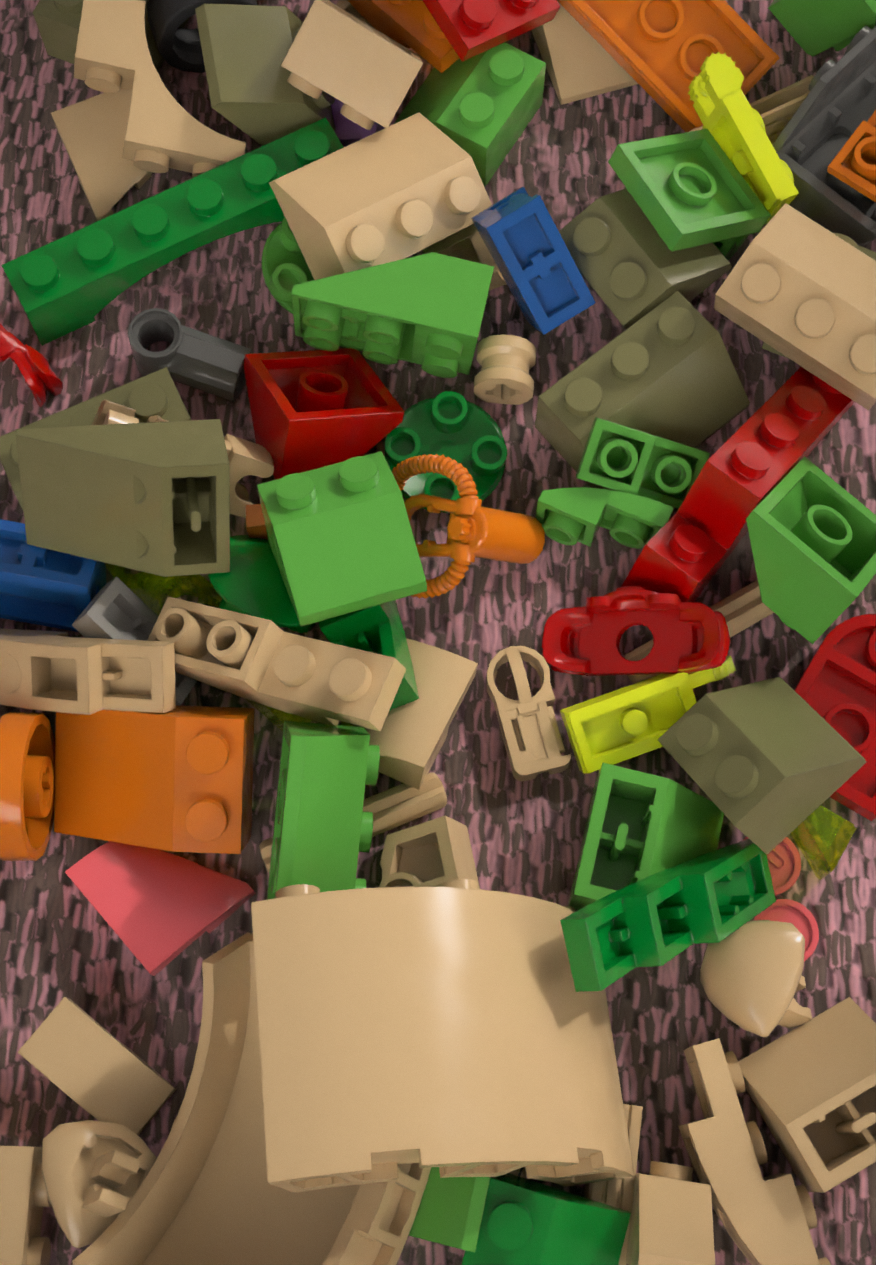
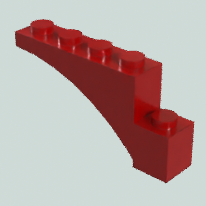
M800 367L706 461L677 513L645 544L621 587L628 585L644 586L650 591L661 594H677L682 602H695L721 565L748 532L746 518L804 456L807 458L855 401L803 367Z

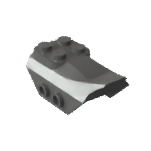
M868 26L863 27L852 39L845 51V55L837 63L830 59L821 66L809 85L810 93L773 143L779 158L790 167L794 178V185L799 192L789 205L830 232L850 237L859 246H864L876 239V203L828 173L827 168L863 120L867 122L876 110V26L873 29Z

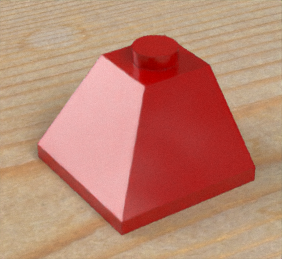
M343 348L336 351L308 350L245 354L243 366L256 444L263 446L272 456L274 463L273 476L275 479H280L289 474L302 473L336 464L352 457L363 456L403 421L405 411L356 349Z

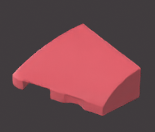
M110 841L96 848L65 871L82 894L153 976L158 974L205 931L210 934L255 894L254 890L244 881L232 878L164 850Z

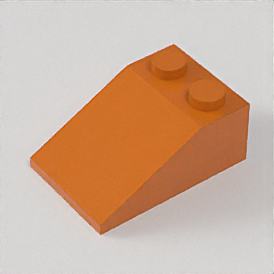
M176 705L175 709L164 714L101 710L91 715L56 712L54 832L171 852L241 854L251 838L255 708Z

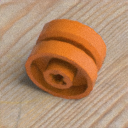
M9 712L0 718V859L2 861H37L44 855L53 826L55 739L50 721L44 713Z

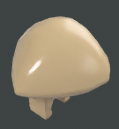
M770 920L748 921L721 942L708 943L700 969V982L710 1002L729 1020L742 1029L761 1037L769 1036L777 1025L792 1030L812 1020L811 1009L802 1007L794 998L795 992L806 988L805 978L802 976L805 937L792 923Z
M93 1120L59 1124L43 1138L42 1174L48 1199L58 1225L75 1248L92 1244L112 1224L117 1216L125 1211L127 1204L157 1159L146 1143L122 1124Z

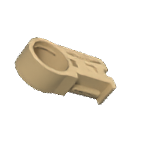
M510 646L499 651L490 661L486 676L487 692L494 703L513 776L518 781L536 779L538 774L547 771L551 775L563 772L568 768L571 754L561 756L565 749L553 710L555 697L550 683V668L542 655L526 646ZM508 661L519 700L505 697L498 691L495 685L497 669ZM523 661L529 662L536 669L540 677V689L533 697H531Z

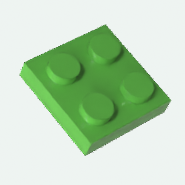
M708 129L618 144L608 161L671 252L760 232L771 216Z

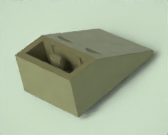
M220 419L16 429L27 544L163 577L230 572L229 459Z

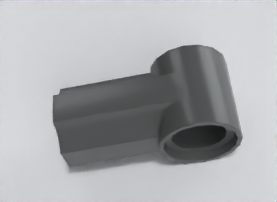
M153 308L144 310L131 321L128 329V338L137 369L143 377L167 367L172 380L233 402L241 395L246 384L243 366L245 354H253L252 349L183 326L173 313L165 309ZM165 341L171 343L170 347L164 351L151 352L146 350L155 342Z

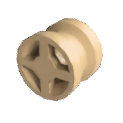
M501 334L482 339L477 346L476 359L482 368L475 376L474 394L487 403L520 405L528 402L533 397L534 380L529 375V370L536 362L537 348L529 340L515 335Z

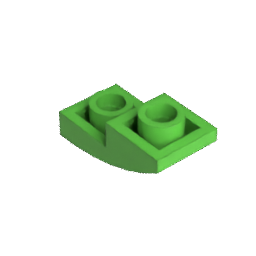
M595 417L576 478L612 490L650 498L679 509L708 460L710 453Z
M588 487L557 488L542 491L537 502L535 518L542 524L544 532L549 538L564 545H575L577 542L591 547L601 526L610 530L611 537L627 547L639 549L643 548L670 520L674 507L643 496L610 489Z

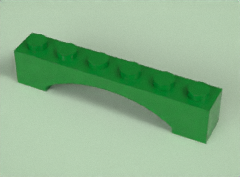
M325 117L1 266L43 346L96 321L94 317L118 295L174 259L231 234L253 227L282 222L285 216L269 182L344 147Z

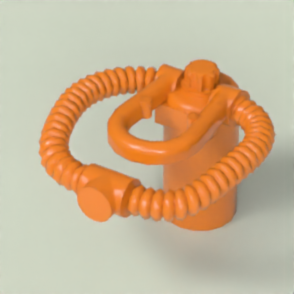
M424 454L401 461V463L393 468V476L401 491L410 477L432 472L442 474L452 480L461 497L451 500L419 494L413 495L404 501L409 521L415 511L427 507V511L439 514L440 511L450 512L446 544H437L436 541L424 540L423 544L416 543L420 558L449 557L453 559L450 562L451 566L440 576L429 580L426 579L427 591L411 595L413 598H433L453 590L461 582V579L465 577V572L469 570L467 565L475 563V557L527 564L537 559L542 552L545 543V532L542 524L535 517L483 507L482 500L476 496L478 491L476 490V484L473 481L472 475L469 474L467 468H464L455 459L452 460L450 457L439 456L438 454Z

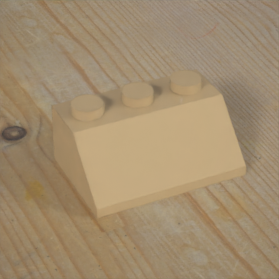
M420 112L389 126L388 129L384 128L269 182L314 280L405 259L474 224L471 218L492 206L472 157Z
M785 203L752 240L715 294L714 310L869 411L876 402V261Z

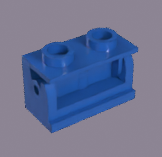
M521 187L471 218L524 317L543 335L596 303L540 195L536 194L531 197L525 188Z
M0 519V618L79 632L72 624L100 589L107 584L106 563L27 544L24 523Z

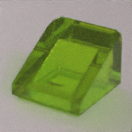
M820 805L791 832V835L816 877L822 880L835 869L857 828L854 827L853 823Z

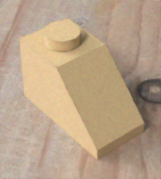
M651 1161L649 1175L636 1173L626 1255L627 1264L715 1265L711 1185L692 1182V1167Z

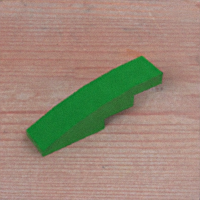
M746 839L643 878L561 919L575 991H602L636 967L663 966L693 944L721 942L776 902L767 855L750 839Z

